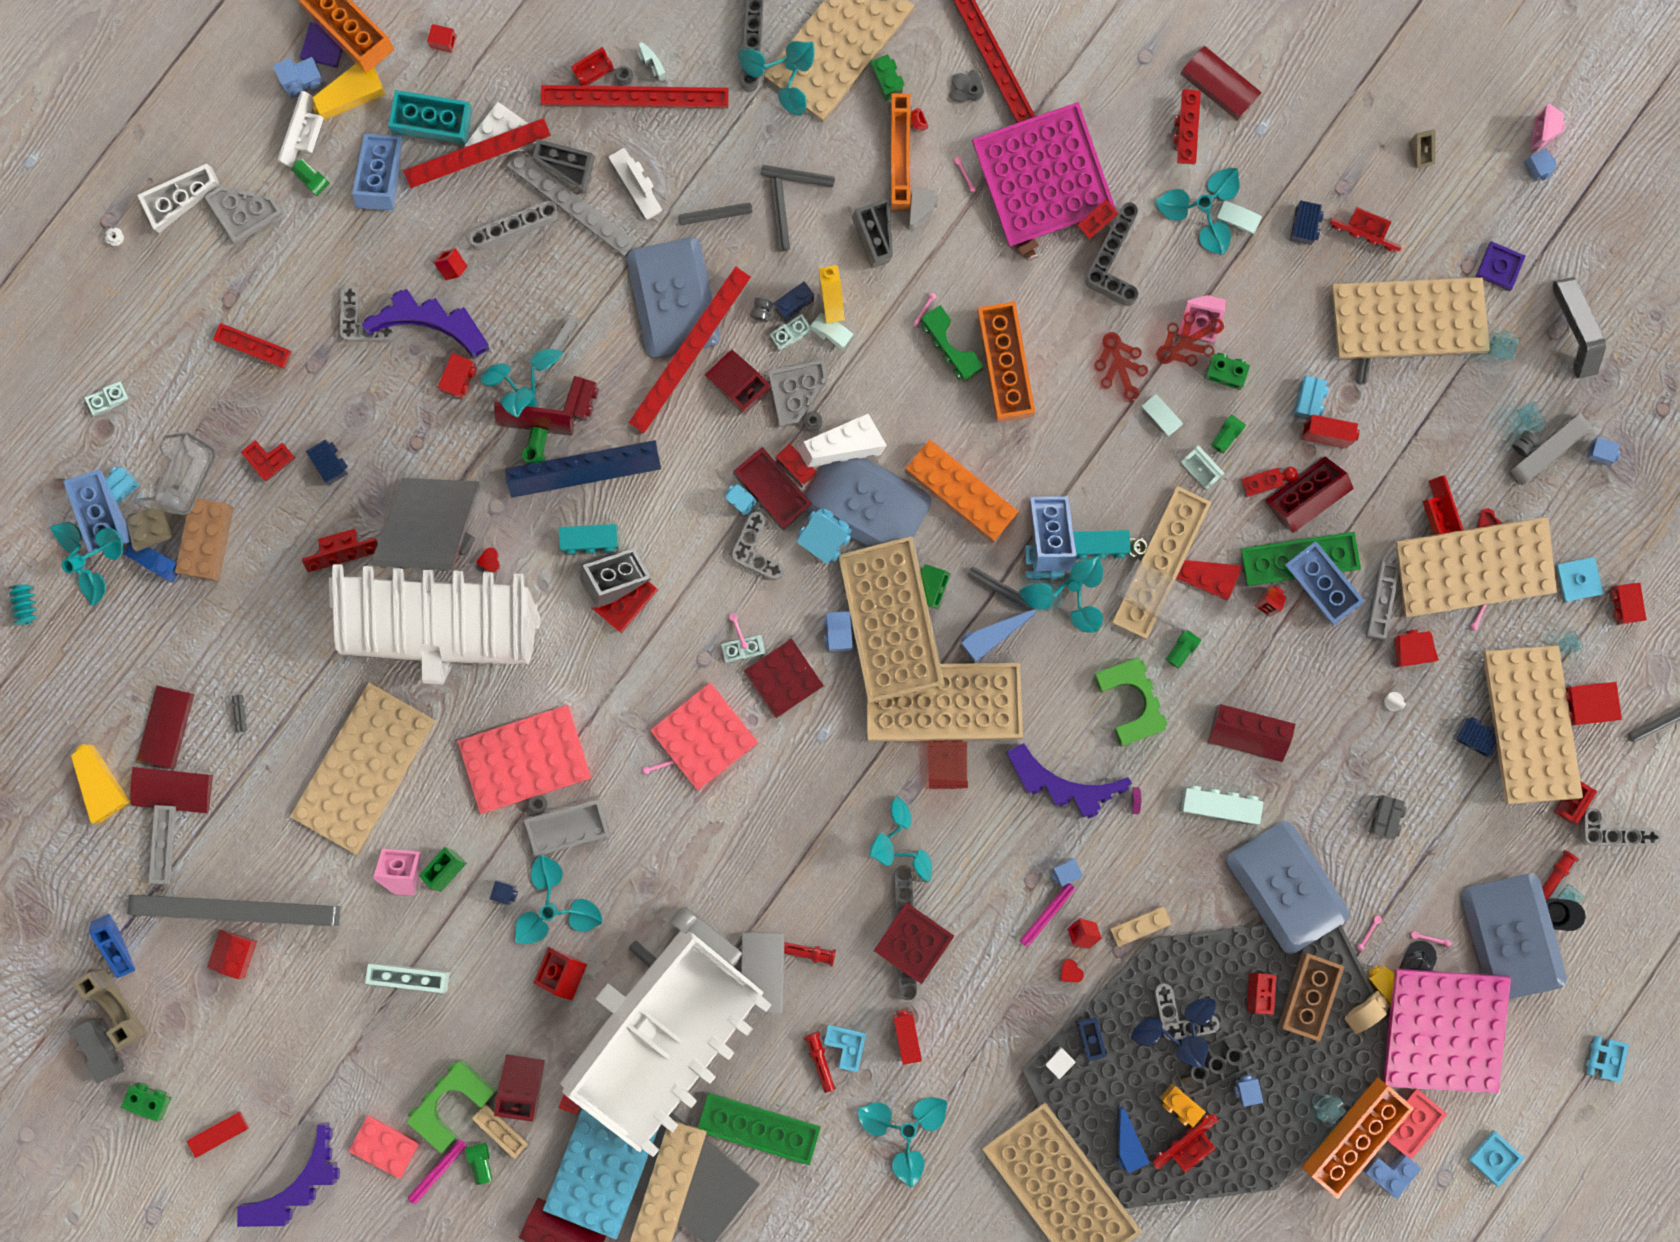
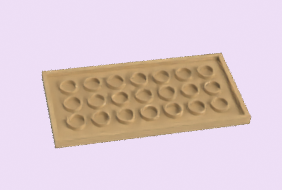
M824 0L791 41L814 42L815 54L812 67L808 71L798 70L791 83V88L796 87L805 94L807 100L806 110L824 122L913 11L915 5L908 0ZM786 49L782 52V54L778 57L777 60L782 59L784 56H787ZM785 62L770 67L764 78L779 89L787 88V83L793 70H788L785 67Z
M1483 278L1333 284L1331 286L1338 359L1488 353L1490 351Z
M1548 517L1395 541L1405 617L1557 593Z
M910 536L840 554L839 561L868 702L875 703L944 686L913 537Z
M1559 646L1484 651L1483 658L1505 804L1583 798Z
M1020 663L940 664L944 686L875 703H869L867 697L868 742L1023 739Z
M368 683L290 817L358 855L436 720L372 683Z
M1046 1102L1042 1103L982 1148L1051 1242H1130L1142 1233L1141 1229Z

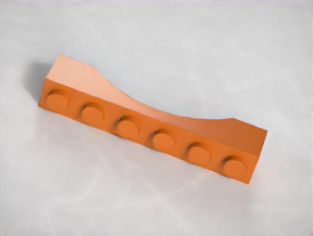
M910 94L891 95V210L910 211Z

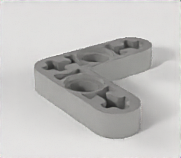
M353 286L343 288L340 311L341 336L349 342L393 341L397 334L393 326L388 327L392 332L388 334V337L377 331L370 337L363 335L364 329L362 323H359L360 293ZM350 291H352L355 294V296L351 297L352 304H355V306L349 304L350 300L346 296V294H350ZM348 309H353L355 311L354 317L346 318L345 312ZM345 322L351 323L350 328L354 331L349 337L345 333V331L349 330V325ZM386 328L380 329L379 331L385 332Z
M753 512L750 514L733 549L732 557L736 563L770 579L778 580L784 574L782 564L753 551L766 523L765 516L761 512ZM760 516L762 523H758L755 527V530H759L758 533L753 529H747L748 526L752 528L754 525L752 518ZM752 533L754 535L753 542L746 543L743 539L744 535ZM740 543L747 547H751L750 550L745 548L744 555L746 557L738 560L736 552H741L743 548L742 546H739ZM755 558H761L764 561L761 568L753 566ZM767 561L770 562L769 567L771 568L778 566L780 574L776 573L773 576L772 571L767 569V572H763Z
M1165 983L1158 984L1155 987L1154 994L1159 1019L1163 1023L1161 1029L1167 1031L1170 1029L1169 1026L1178 1029L1180 1028L1178 1024L1182 1023L1181 1029L1184 1035H1181L1179 1031L1175 1032L1173 1037L1177 1040L1187 1036L1192 1037V1033H1188L1185 1029L1186 1024L1190 1021L1186 1019L1179 1020L1172 987ZM1161 987L1169 990V993L1166 994V1000L1171 999V1003L1160 1005V1001H1164L1163 995H1159V991L1162 990ZM1170 1006L1173 1009L1171 1017H1164L1162 1014L1164 1007ZM1212 1016L1210 1020L1215 1022V1025L1212 1026L1211 1030L1209 1027H1201L1202 1032H1200V1025L1195 1024L1196 1036L1216 1032L1219 1029V1020ZM1163 1034V1036L1166 1039L1171 1040L1165 1034Z

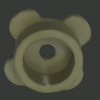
M1131 538L1130 556L1140 555L1143 557L1148 548L1146 540L1144 538L1138 540Z

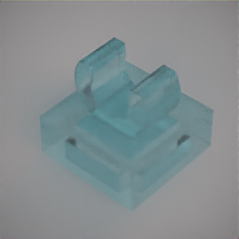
M1574 630L1568 632L1558 643L1559 645L1563 643L1569 645V648L1564 651L1565 654L1570 653L1572 650L1576 653L1584 647Z

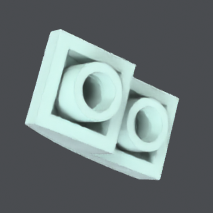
M643 42L639 43L640 50L637 52L640 61H645L646 67L651 66L654 77L658 76L659 81L666 80V73L657 56Z
M1224 201L1217 218L1220 221L1236 226L1237 229L1254 234L1262 216L1236 204Z
M822 313L810 325V328L822 339L827 337L840 350L845 347L853 336V333L838 322L826 324L825 315Z
M800 314L788 324L782 325L769 335L778 349L782 350L813 330L810 328V324L805 316Z
M121 381L102 388L103 391L85 397L93 417L128 400Z
M1157 394L1142 405V408L1168 436L1183 425L1181 420Z
M758 635L744 639L748 644L746 649L741 648L740 639L721 644L725 663L765 654L762 636Z

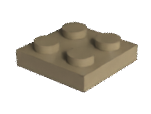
M162 504L126 518L132 547L136 552L172 538L166 511Z

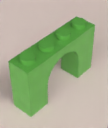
M1139 657L1094 674L1100 693L1120 685H1129L1136 688L1143 697L1144 708L1140 717L1133 722L1114 728L1120 747L1165 731V726H1167L1165 716L1161 715L1158 709L1160 708L1159 700L1153 696L1151 691L1154 689L1150 678H1146L1145 672L1147 669L1143 660L1140 661Z
M463 1060L458 1063L455 1061L447 1069L449 1074L445 1078L441 1076L434 1084L436 1086L435 1090L432 1093L428 1091L421 1099L422 1105L419 1108L415 1106L408 1114L410 1118L407 1123L440 1153H443L458 1136L438 1116L437 1104L441 1095L450 1090L461 1091L482 1108L497 1092Z

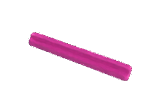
M1068 883L1061 889L1020 939L1024 946L1028 947L1075 891L1074 886Z
M458 1140L408 1196V1200L412 1204H416L461 1154L467 1146L465 1142Z

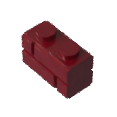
M574 376L563 411L571 412L573 418L586 421L587 417H591L594 408L591 406L592 401L597 399L599 394L597 383Z

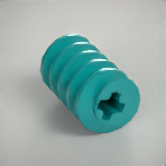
M22 584L8 587L13 589L9 592V595L13 596L10 599V603L16 604L11 607V610L16 612L12 614V618L18 619L13 622V625L33 624V620L37 619L38 616L32 615L33 612L37 611V608L31 607L36 601L30 600L31 597L35 596V593H30L29 590L33 589L34 586Z

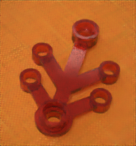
M1187 312L1184 315V326L1180 340L1173 346L1174 335L1178 332L1179 327L1177 323L1170 322L1167 325L1168 333L1165 344L1160 346L1156 352L1158 361L1168 364L1175 360L1187 363L1189 366H1195L1198 362L1197 356L1195 354L1186 356L1177 353L1182 349L1203 353L1207 357L1214 354V347L1211 344L1204 346L1194 342L1211 332L1214 334L1222 332L1224 328L1223 321L1218 317L1210 319L1207 326L1189 336L1191 326L1195 322V315L1192 312ZM1191 315L1193 320L1187 321L1186 317ZM1213 322H1219L1217 328H1214L1212 324ZM1175 325L1176 330L1170 331L1169 327ZM1210 347L1212 352L1206 353L1205 349ZM1164 351L1169 352V355L1167 357H1164L1162 355ZM1190 357H1194L1195 362L1190 363L1188 359Z
M1109 332L1102 339L1104 350L1099 360L1095 362L1094 369L1102 372L1106 367L1105 362L1111 352L1114 360L1106 376L1101 380L1100 385L1103 389H1109L1112 386V379L1118 369L1125 389L1123 397L1128 402H1134L1139 396V390L1137 387L1132 386L1126 368L1135 371L1139 377H1145L1148 373V368L1145 365H1139L1122 357L1119 350L1129 353L1130 357L1134 360L1140 358L1142 351L1138 347H1131L1121 342V338L1117 333ZM1113 339L1115 341V344L1110 345L1108 343V340ZM1138 351L1139 356H1134L1132 352ZM1097 363H1102L1103 368H1098ZM1140 368L1145 369L1144 374L1139 373ZM1108 380L1110 382V385L1105 386L1103 384V381ZM1133 392L1134 397H1128L1127 393Z

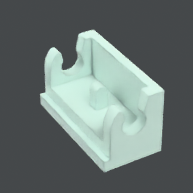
M1199 446L1180 462L1205 490L1225 474Z

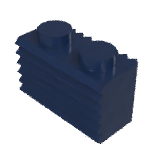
M1302 200L1298 202L1289 241L1312 245L1315 240L1318 241L1320 229H1317L1318 223L1322 222L1324 211H1321V204Z
M803 281L775 301L774 308L782 320L786 322L787 319L790 320V317L802 311V308L805 309V306L814 302V293L806 282Z
M325 439L308 449L306 453L327 485H331L348 474L346 471L348 465L343 458H338L336 454L338 449L333 442L329 443Z
M1474 717L1464 718L1453 739L1485 757H1492L1497 747L1494 728L1482 726L1480 724L1481 721Z
M1097 1017L1078 1020L1077 1024H1079L1078 1028H1080L1078 1031L1080 1032V1039H1082L1081 1043H1083L1082 1047H1084L1085 1058L1092 1061L1107 1057Z

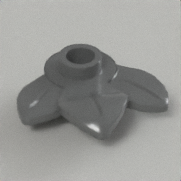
M971 70L968 75L964 73L953 75L952 80L956 89L950 93L951 99L957 102H965L968 99L977 101L982 98L984 88L981 84L982 77L979 72Z

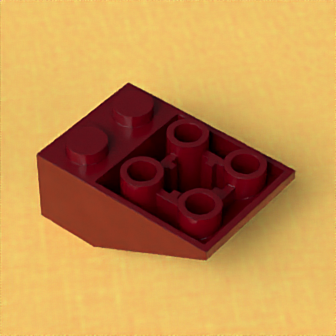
M732 349L705 374L714 386L743 415L771 390V385Z
M506 1054L494 1116L531 1122L536 1119L545 1060Z

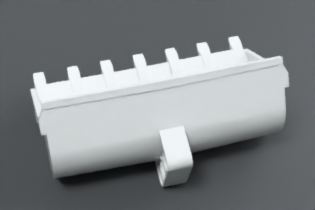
M333 564L332 577H329L330 608H333L335 648L341 655L422 661L423 684L440 685L444 684L451 670L452 662L530 663L535 629H539L540 616L537 611L538 605L534 603L529 588L524 587L523 574H514L513 585H494L493 572H483V584L464 583L463 571L454 570L453 583L434 582L433 569L423 570V581L404 580L403 569L397 567L393 568V579H375L373 566H363V578L344 577L343 566Z
M680 931L626 997L607 983L595 998L610 1010L612 1014L560 1082L564 1087L562 1092L640 1152L643 1149L654 1157L659 1149L650 1141V1138L661 1125L672 1132L677 1128L678 1124L669 1114L680 1101L691 1108L694 1106L697 1100L688 1093L689 1089L699 1077L711 1084L716 1076L707 1069V1066L717 1053L728 1060L732 1057L734 1052L725 1043L736 1029L746 1036L753 1030L743 1019L754 1005L767 1012L771 1004L762 997L764 993L698 937L690 931L687 934Z

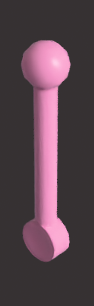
M956 157L954 163L959 166L969 185V191L974 192L976 187L972 185L961 164L962 159Z
M934 293L929 294L927 303L913 324L915 328L918 326L932 300H935L936 295Z
M1487 604L1482 605L1475 622L1471 624L1472 630L1478 629L1479 620Z
M732 613L729 619L734 623L741 641V648L746 649L748 644L744 641L738 626L737 615Z
M671 760L649 768L644 767L642 773L648 774L649 771L674 764L675 761Z
M1375 916L1373 918L1374 923L1372 924L1371 928L1369 929L1361 944L1357 945L1358 951L1361 952L1364 950V945L1369 939L1376 925L1382 922V918L1380 916Z
M1416 931L1411 932L1413 939L1420 938L1443 944L1445 947L1451 946L1450 940L1443 941L1420 935Z

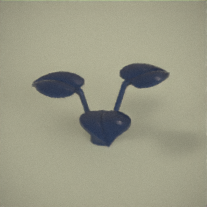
M1209 998L1200 999L1188 1005L1184 1016L1187 1021L1191 1022L1192 1037H1184L1182 1043L1166 1030L1161 1029L1163 1023L1156 1018H1150L1138 1024L1132 1032L1131 1040L1141 1046H1150L1155 1044L1160 1039L1161 1033H1163L1179 1046L1176 1051L1179 1061L1192 1067L1204 1068L1209 1045L1204 1038L1196 1036L1195 1024L1202 1026L1210 1021L1215 1012L1216 1002L1214 999Z

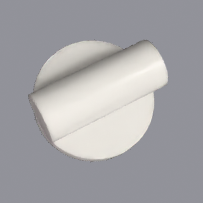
M1397 692L1387 694L1384 699L1385 707L1390 711L1402 710L1406 705L1402 695Z

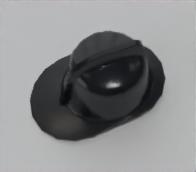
M1558 898L1546 899L1554 930L1575 931L1584 924L1586 919L1585 910L1578 902Z
M1426 941L1412 943L1407 949L1399 969L1433 971L1437 960L1436 950Z

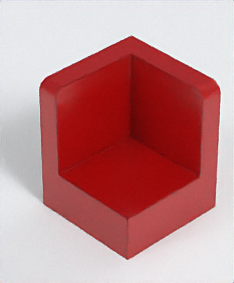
M432 24L427 42L430 48L452 53L457 35L452 28Z
M456 248L442 251L433 262L445 280L459 278L467 268V264Z
M1079 918L1067 928L1072 944L1075 946L1090 949L1102 939L1098 926L1093 921Z

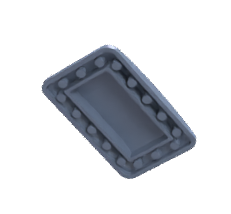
M694 237L636 248L627 255L647 354L652 358L675 355L712 301L701 244ZM718 326L702 349L713 347L719 343L720 333Z
M865 458L848 459V461H834L831 464L822 466L806 494L812 505L805 512L810 515L813 511L816 512L819 509L829 510L833 513L835 519L838 521L843 520L849 525L848 528L852 530L849 536L867 547L910 536L914 537L931 506L932 499L923 490Z
M1283 821L1228 855L1227 865L1285 953L1294 954L1348 920L1349 911L1300 834L1290 822Z
M1527 873L1470 886L1463 890L1462 901L1482 974L1511 977L1509 999L1559 989L1566 984L1567 976L1541 882L1535 874Z

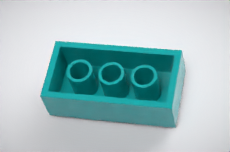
M395 90L388 127L394 134L465 145L467 143L473 108L470 102Z

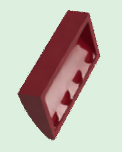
M1205 45L1185 65L1180 73L1237 121L1262 93Z
M494 402L497 426L526 430L539 427L547 430L548 433L573 436L575 420L571 412L526 406L517 418L509 414L500 402Z
M763 447L733 471V475L756 499L782 531L812 505L810 500Z
M156 685L137 760L175 769L195 694Z
M132 767L131 806L154 808V805L176 806L178 811L209 813L213 775Z

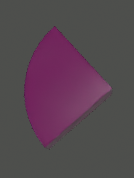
M1133 787L1132 814H1139L1142 803L1141 790L1139 787Z

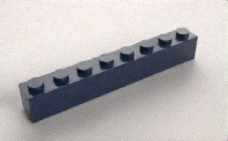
M656 440L506 468V483L511 498L661 470V462Z

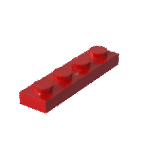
M222 323L219 324L213 341L283 369H285L291 355V351Z

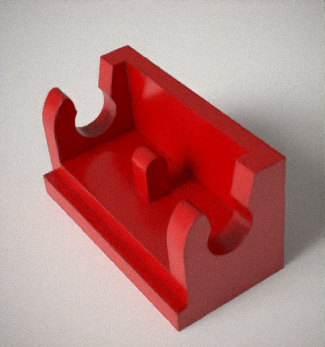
M601 47L572 65L571 69L580 85L588 86L614 70V67L606 51Z
M1106 199L1078 224V227L1090 239L1119 213Z
M1581 781L1583 798L1560 800L1553 812L1570 824H1578L1597 793V790Z
M1249 972L1246 1012L1274 1015L1276 975Z

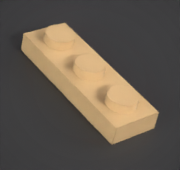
M1164 906L1110 928L1117 947H1120L1172 924Z
M487 1103L472 1118L514 1159L529 1144L502 1117L494 1116V1110Z

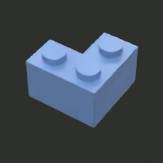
M313 57L294 64L291 58H288L273 65L282 87L290 98L299 97L301 91L306 92L318 89L325 83Z
M850 612L827 613V618H823L824 629H828V635H824L825 648H829V653L852 652Z
M1400 1152L1390 1166L1374 1156L1362 1171L1392 1197L1398 1199L1422 1168Z

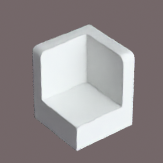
M1061 1047L1058 1048L1055 1052L1056 1054L1046 1063V1066L1059 1079L1076 1063Z

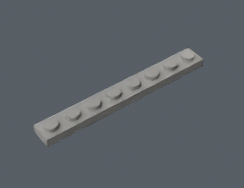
M520 151L507 164L509 169L622 256L626 257L636 244L632 237Z

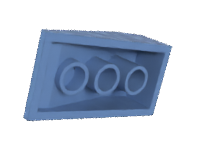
M364 134L352 193L356 208L394 211L402 136Z
M101 469L63 481L88 553L100 547L95 537L100 530L105 528L117 531L123 544L131 542L127 523Z
M1068 496L1030 497L1035 570L1071 571L1077 556Z
M1316 541L1285 564L1332 627L1365 602Z
M1036 611L1025 612L977 630L973 634L970 631L962 637V643L959 647L972 663H976L1032 618Z

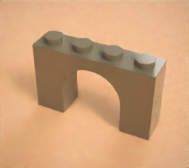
M106 970L89 972L73 983L83 1000L93 999L97 1001L108 1013L114 1028L106 1034L116 1049L131 1046L148 1034Z

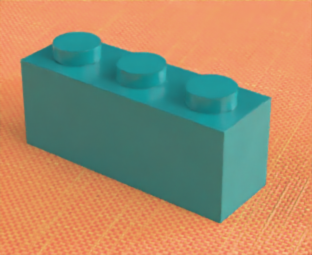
M617 524L559 527L560 551L565 552V555H576V552L584 551V554H595L596 550H603V553H613L615 549H619Z
M1130 530L1073 532L1076 560H1086L1087 556H1099L1100 559H1106V556H1114V559H1124L1126 555L1131 553Z

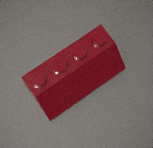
M1325 456L1300 474L1296 480L1289 482L1267 498L1265 502L1281 524L1294 533L1354 488L1348 473Z
M1219 704L1216 706L1207 743L1283 762L1292 742L1296 724Z
M539 1197L519 1236V1239L526 1242H604L606 1238L603 1234L543 1211L546 1201Z

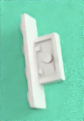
M305 91L300 92L278 157L279 162L290 168L294 165L298 151L313 152L324 119L320 115L311 114L312 105L315 102L313 96Z
M625 148L609 156L611 163L645 219L649 220L661 213L662 208L651 189L654 186L649 177L645 178L642 172L644 170L639 161L635 163Z

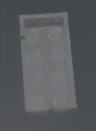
M1138 559L1132 565L1126 576L1127 578L1123 581L1116 594L1121 599L1182 633L1188 630L1205 599L1204 596L1191 589L1186 591L1185 594L1182 593L1186 586Z

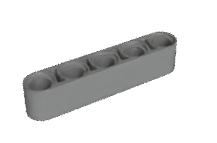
M549 201L543 202L471 231L469 241L476 250H485L555 222L559 216L558 210L554 203ZM553 209L554 211L551 215H545L546 210ZM535 216L536 219L530 223L527 222L528 217ZM512 223H518L516 229H510ZM501 230L498 236H492L493 231ZM477 237H483L480 243H475L474 241Z
M1580 412L1510 470L1511 474L1521 485H1524L1591 430L1593 426Z

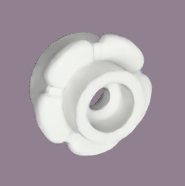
M110 228L106 231L105 241L112 246L122 244L124 235L119 228Z

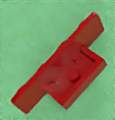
M1182 90L1181 108L1178 115L1174 117V126H1177V131L1173 134V144L1176 145L1175 151H1178V164H1196L1201 91Z
M1359 207L1355 208L1348 224L1332 217L1329 220L1332 228L1338 231L1343 229L1350 231L1349 235L1360 238V236L1365 237L1367 242L1373 245L1382 244L1385 246L1384 249L1390 252H1395V250L1401 251L1402 249L1401 245L1384 239L1391 225V220Z
M1442 475L1429 480L1434 498L1422 502L1433 535L1464 530L1446 476Z
M351 529L319 538L320 553L302 558V563L307 572L317 571L333 566V564H341L373 555L378 542L376 538L358 542L356 530Z
M1215 1114L1205 1116L1200 1121V1125L1196 1128H1190L1185 1133V1137L1171 1143L1170 1149L1165 1153L1160 1152L1154 1158L1155 1161L1152 1162L1158 1170L1174 1158L1186 1173L1214 1151L1216 1147L1204 1132L1219 1121Z

